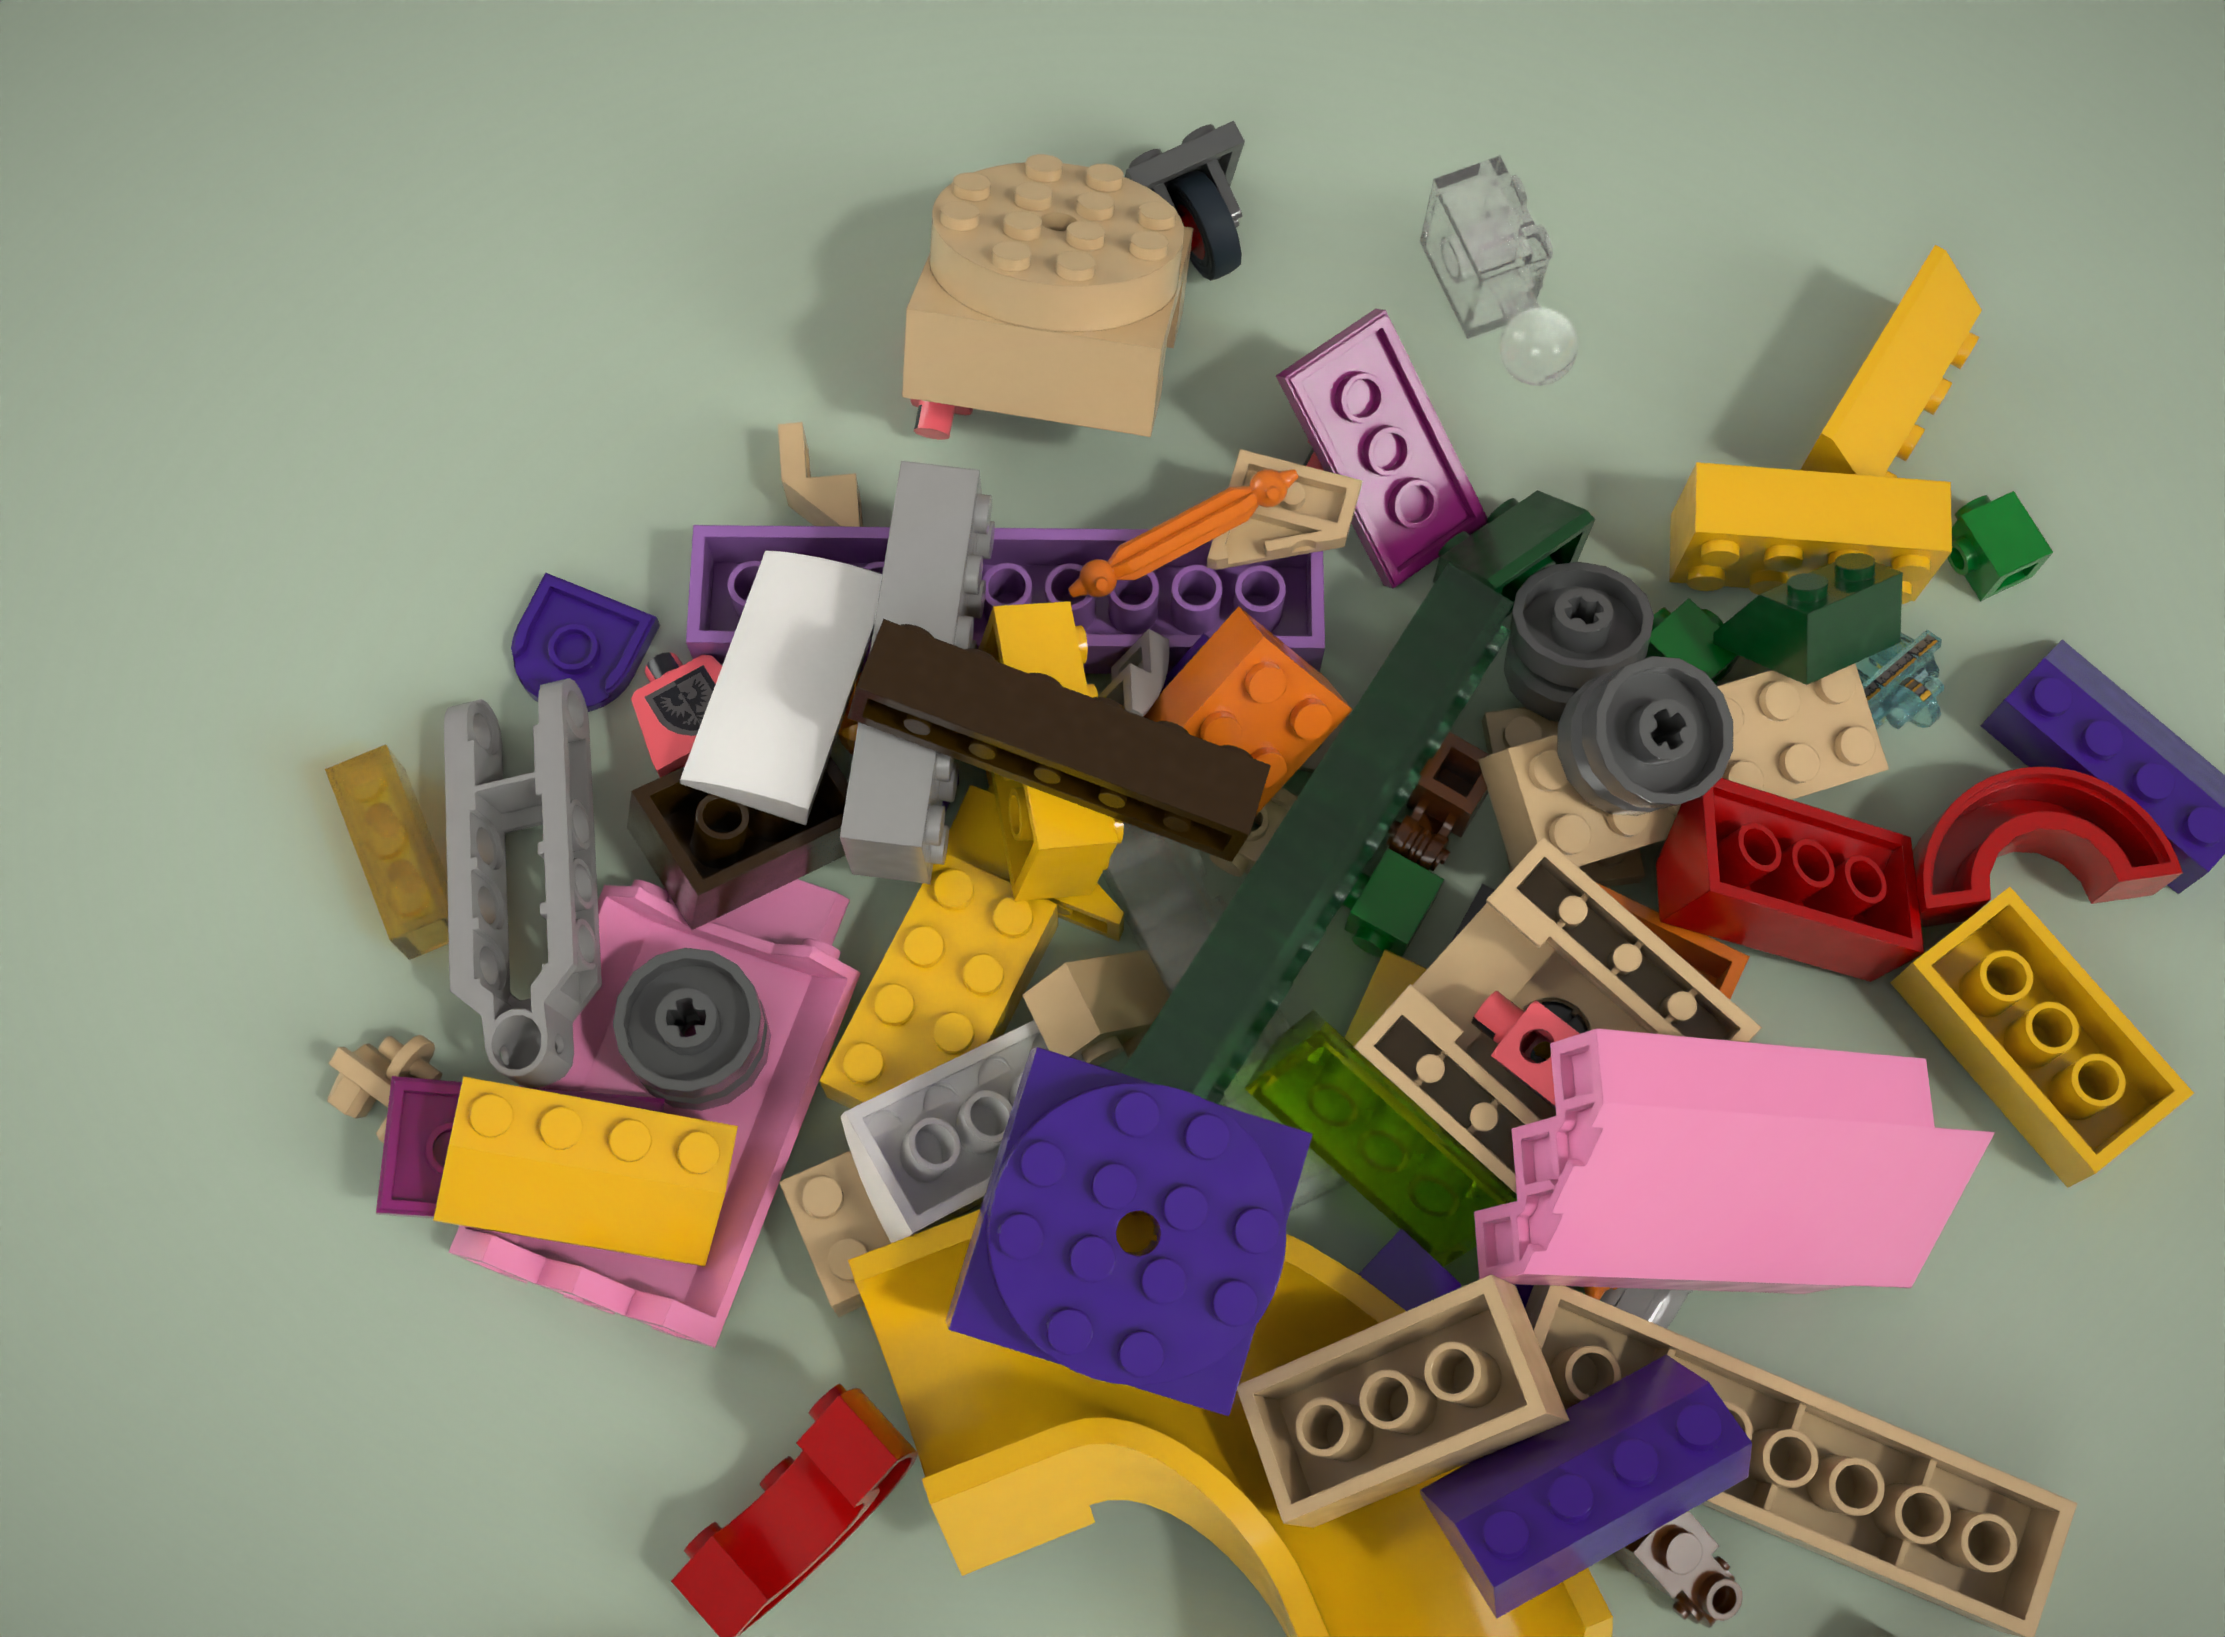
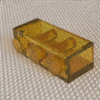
M386 744L326 768V774L389 940L409 960L449 944L447 875L405 768Z

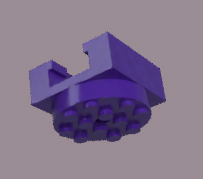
M1039 1047L1031 1049L945 1320L948 1330L1064 1365L1077 1373L1096 1380L1129 1385L1229 1416L1255 1327L1270 1304L1281 1276L1286 1249V1223L1313 1134L1207 1101L1181 1089L1153 1084ZM1133 1211H1142L1150 1217L1154 1228L1153 1234L1157 1235V1240H1151L1149 1245L1139 1252L1127 1253L1120 1247L1117 1241L1116 1229L1118 1223L1126 1214Z

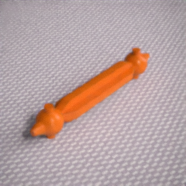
M1273 469L1261 470L1252 477L1249 486L1229 487L1119 545L1108 561L1094 559L1087 562L1082 567L1079 578L1068 588V591L1072 598L1085 595L1097 598L1105 597L1114 590L1117 580H1137L1248 521L1258 506L1270 508L1279 505L1285 499L1287 489L1299 478L1296 470L1291 469L1279 472Z

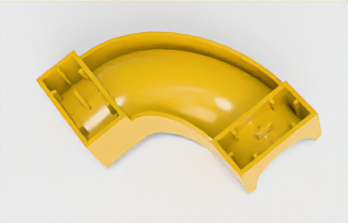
M980 1209L848 1260L914 1440L925 1475L922 1478V1482L929 1503L962 1576L1095 1523L1090 1508L1092 1504L1107 1500H1129L1165 1511L1187 1523L1209 1539L1229 1557L1259 1591L1273 1611L1287 1637H1612L1613 1616L1589 1568L1584 1569L1503 1616L1495 1618L1420 1493V1489L1460 1467L1314 1528L1283 1524L1238 1391H1236L1230 1415L1226 1416L1129 1385L1096 1380L1077 1373L1064 1365L948 1330L945 1320ZM1133 1211L1126 1214L1119 1221L1116 1237L1120 1247L1125 1252H1139L1145 1249L1151 1240H1157V1235L1153 1234L1154 1228L1150 1217L1142 1211ZM1286 1233L1285 1259L1281 1276L1270 1304L1255 1327L1239 1384L1406 1311L1354 1271L1308 1243Z

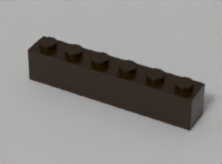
M886 619L882 621L856 686L848 718L1229 862L1234 860L1250 835L1271 767L1269 764L1253 759L1247 751L1239 747L1216 745L1190 735L1186 729L1178 724L1168 721L1155 722L1126 711L1121 704L1112 699L1089 697L1063 687L1056 679L1046 674H1028L999 663L991 654L974 648L962 649L934 638L927 630L912 624L899 625Z

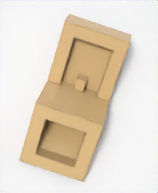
M803 423L778 424L781 480L788 506L814 526L863 527L862 504L856 473L811 477L809 448Z

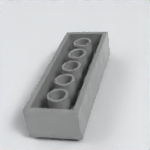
M901 461L870 651L883 619L899 625L912 624L927 630L934 638L962 649H977V641L972 639L974 618H982L985 602L986 581L982 580L983 559H991L995 532V522L990 521L992 495L982 494L980 470ZM858 722L840 832V840L853 875L930 884L933 864L944 865L946 860L949 825H944L945 806H942L943 801L954 802L958 763L954 762V758Z

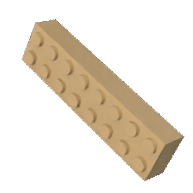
M1533 1286L1525 1310L1565 1410L1667 1354L1710 1382L1752 1442L1748 1478L1707 1500L1702 1505L1999 1632L2019 1637H2035L2077 1507L2076 1502L1567 1286Z

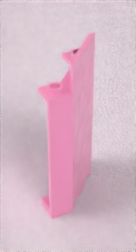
M796 879L694 930L690 929L665 888L663 889L643 880H633L631 886L604 885L598 899L602 986L573 1022L574 1057L571 1069L565 1077L540 1088L656 1098L649 1094L619 1053L613 1028L618 995L632 973L656 955L682 948L714 951L740 967L754 985L765 1009L771 1033L767 1063L752 1087L729 1104L703 1111L674 1108L664 1102L663 1113L738 1126L726 1193L705 1267L459 1226L449 1253L523 1283L531 1282L564 1295L565 1298L613 1315L617 1313L640 1321L657 1331L715 1348L861 972L839 961L841 952L832 946L850 899L837 892ZM695 1025L686 1031L685 1037L696 1034Z
M1596 1028L1550 1043L1556 1116L1512 1128L1517 1201L1474 1211L1479 1279L1492 1274L1511 1284L1787 1294H1807L1847 1286L1911 1288L1995 1132L1935 1128L1927 1062L1924 1058Z

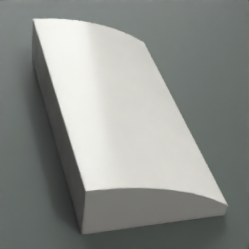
M765 550L682 773L680 784L806 825L873 636L883 574L825 558Z
M1035 1020L845 1111L840 1116L861 1181L891 1243L943 1224L982 1204L1029 1052L1036 1047L1049 1050Z

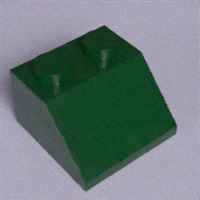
M1538 490L1521 502L1511 498L1490 514L1487 518L1486 526L1473 535L1463 531L1450 539L1440 549L1438 553L1440 558L1432 582L1479 637L1512 614L1516 592L1531 575L1552 565L1578 562L1595 522V518L1588 510Z
M1843 554L1837 557L1835 562L1810 573L1794 575L1788 579L1787 583L1759 594L1713 633V644L1808 685L1900 643L1903 572L1877 563L1872 556L1867 554Z

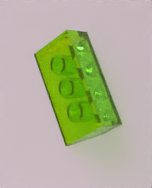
M1314 1009L1276 1038L1244 1088L1284 1125L1312 1133L1309 1148L1399 1229L1402 1228L1442 1267L1477 1246L1474 1211L1517 1201V1194L1356 1050L1352 1043Z

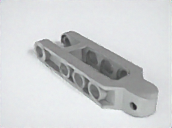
M570 678L540 685L538 695L539 724L533 726L535 772L503 779L501 730L493 709L486 701L480 699L449 707L444 716L450 992L482 1016L485 1049L489 1062L498 1072L518 1085L530 1088L550 1085L565 1077L571 1069L574 1057L573 1022L602 986L589 717L582 692L575 681ZM543 825L544 841L538 842V855L544 859L546 901L540 903V915L547 920L548 963L542 964V972L530 986L531 998L519 1000L510 993L505 833Z

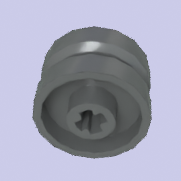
M1584 562L1557 564L1531 575L1516 592L1504 663V674L1510 691L1526 709L1549 721L1559 722L1568 699L1587 681L1646 658L1654 619L1647 595L1629 577L1602 565Z
M1651 656L1587 681L1568 699L1558 723L1557 753L1567 780L1586 802L1609 814L1639 816L1703 796L1723 776L1733 752V719L1724 694L1704 671L1680 658Z
M682 948L656 955L632 973L617 997L613 1028L619 1053L649 1094L656 1098L665 1099L664 1102L674 1108L703 1111L729 1104L752 1087L767 1063L771 1033L765 1009L758 993L737 964L714 951ZM695 1025L696 1034L685 1037L686 1031Z

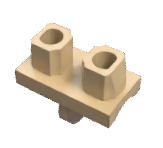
M418 1035L403 1045L392 1036H388L380 1044L379 1049L370 1043L362 1045L353 1052L346 1047H338L328 1064L340 1073L335 1080L327 1102L345 1115L355 1119L362 1118L368 1115L376 1100L388 1107L392 1076L440 1080L442 1073L429 1064L435 1050L434 1043L425 1036ZM387 1117L376 1132L378 1139L383 1143Z

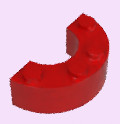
M2026 767L2009 770L1975 784L1958 797L1937 818L1913 849L1921 927L1964 922L1978 912L1991 900L1990 873L1996 858L2012 852L2038 853L2061 863L2081 882L2091 904L2152 896L2183 873L2178 858L2166 835L2154 819L2136 801L2107 782L2081 772L2057 767Z
M837 1384L824 1394L808 1412L815 1422L796 1442L802 1449L800 1455L795 1460L788 1456L777 1464L759 1484L765 1492L734 1520L723 1528L717 1522L711 1523L684 1549L690 1560L671 1582L719 1637L740 1636L789 1595L864 1523L900 1483L917 1459L918 1452L860 1388H853L847 1391L841 1384Z

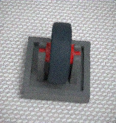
M1234 121L1216 129L1211 124L1202 126L1188 134L1183 139L1181 145L1164 153L1160 149L1147 151L1135 158L1125 173L1126 178L1151 189L1176 209L1183 226L1193 228L1190 261L1198 272L1210 281L1231 273L1241 265L1242 252L1236 227H1239L1238 219L1242 217V212L1230 186L1245 140Z

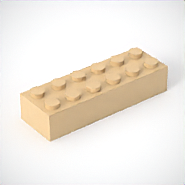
M1855 663L1808 685L1770 670L1717 686L1724 694L1733 719V752L1721 778L1793 800L1889 769ZM1558 734L1508 748L1478 759L1512 870L1542 837L1546 838L1578 867L1666 840L1681 806L1679 804L1639 816L1609 814L1586 802L1566 778L1557 753Z

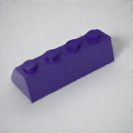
M2063 639L1980 725L2028 767H2057L2081 772L2107 782L2136 801L2162 829L2178 858L2183 873L2168 884L2177 894H2180L2206 875L2225 855V775Z
M1666 1354L1566 1409L1565 1411L1569 1418L1568 1422L1474 1460L1420 1489L1423 1500L1496 1619L1748 1478L1752 1442L1710 1382Z

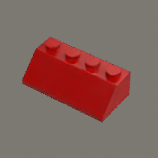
M1720 778L1703 796L1681 804L1656 862L1660 922L1869 982L1924 954L1911 837L1724 778Z

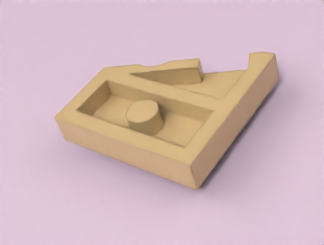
M1240 449L1229 487L1249 486L1252 477L1264 469H1273L1278 472L1295 469L1299 478L1287 489L1286 497L1279 505L1270 508L1258 506L1248 521L1214 538L1207 558V568L1218 570L1345 547L1360 495L1362 480Z

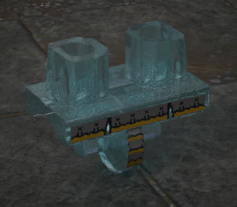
M1929 630L1923 632L1915 640L1901 632L1900 643L1870 656L1869 662L1880 669L1872 677H1869L1857 668L1876 730L1886 721L1894 728L1900 729L1908 721L1918 727L1928 728L1939 720L1941 710L1936 697L1945 688L1938 679L1940 669L1935 662L1934 652L1941 647L1942 639Z

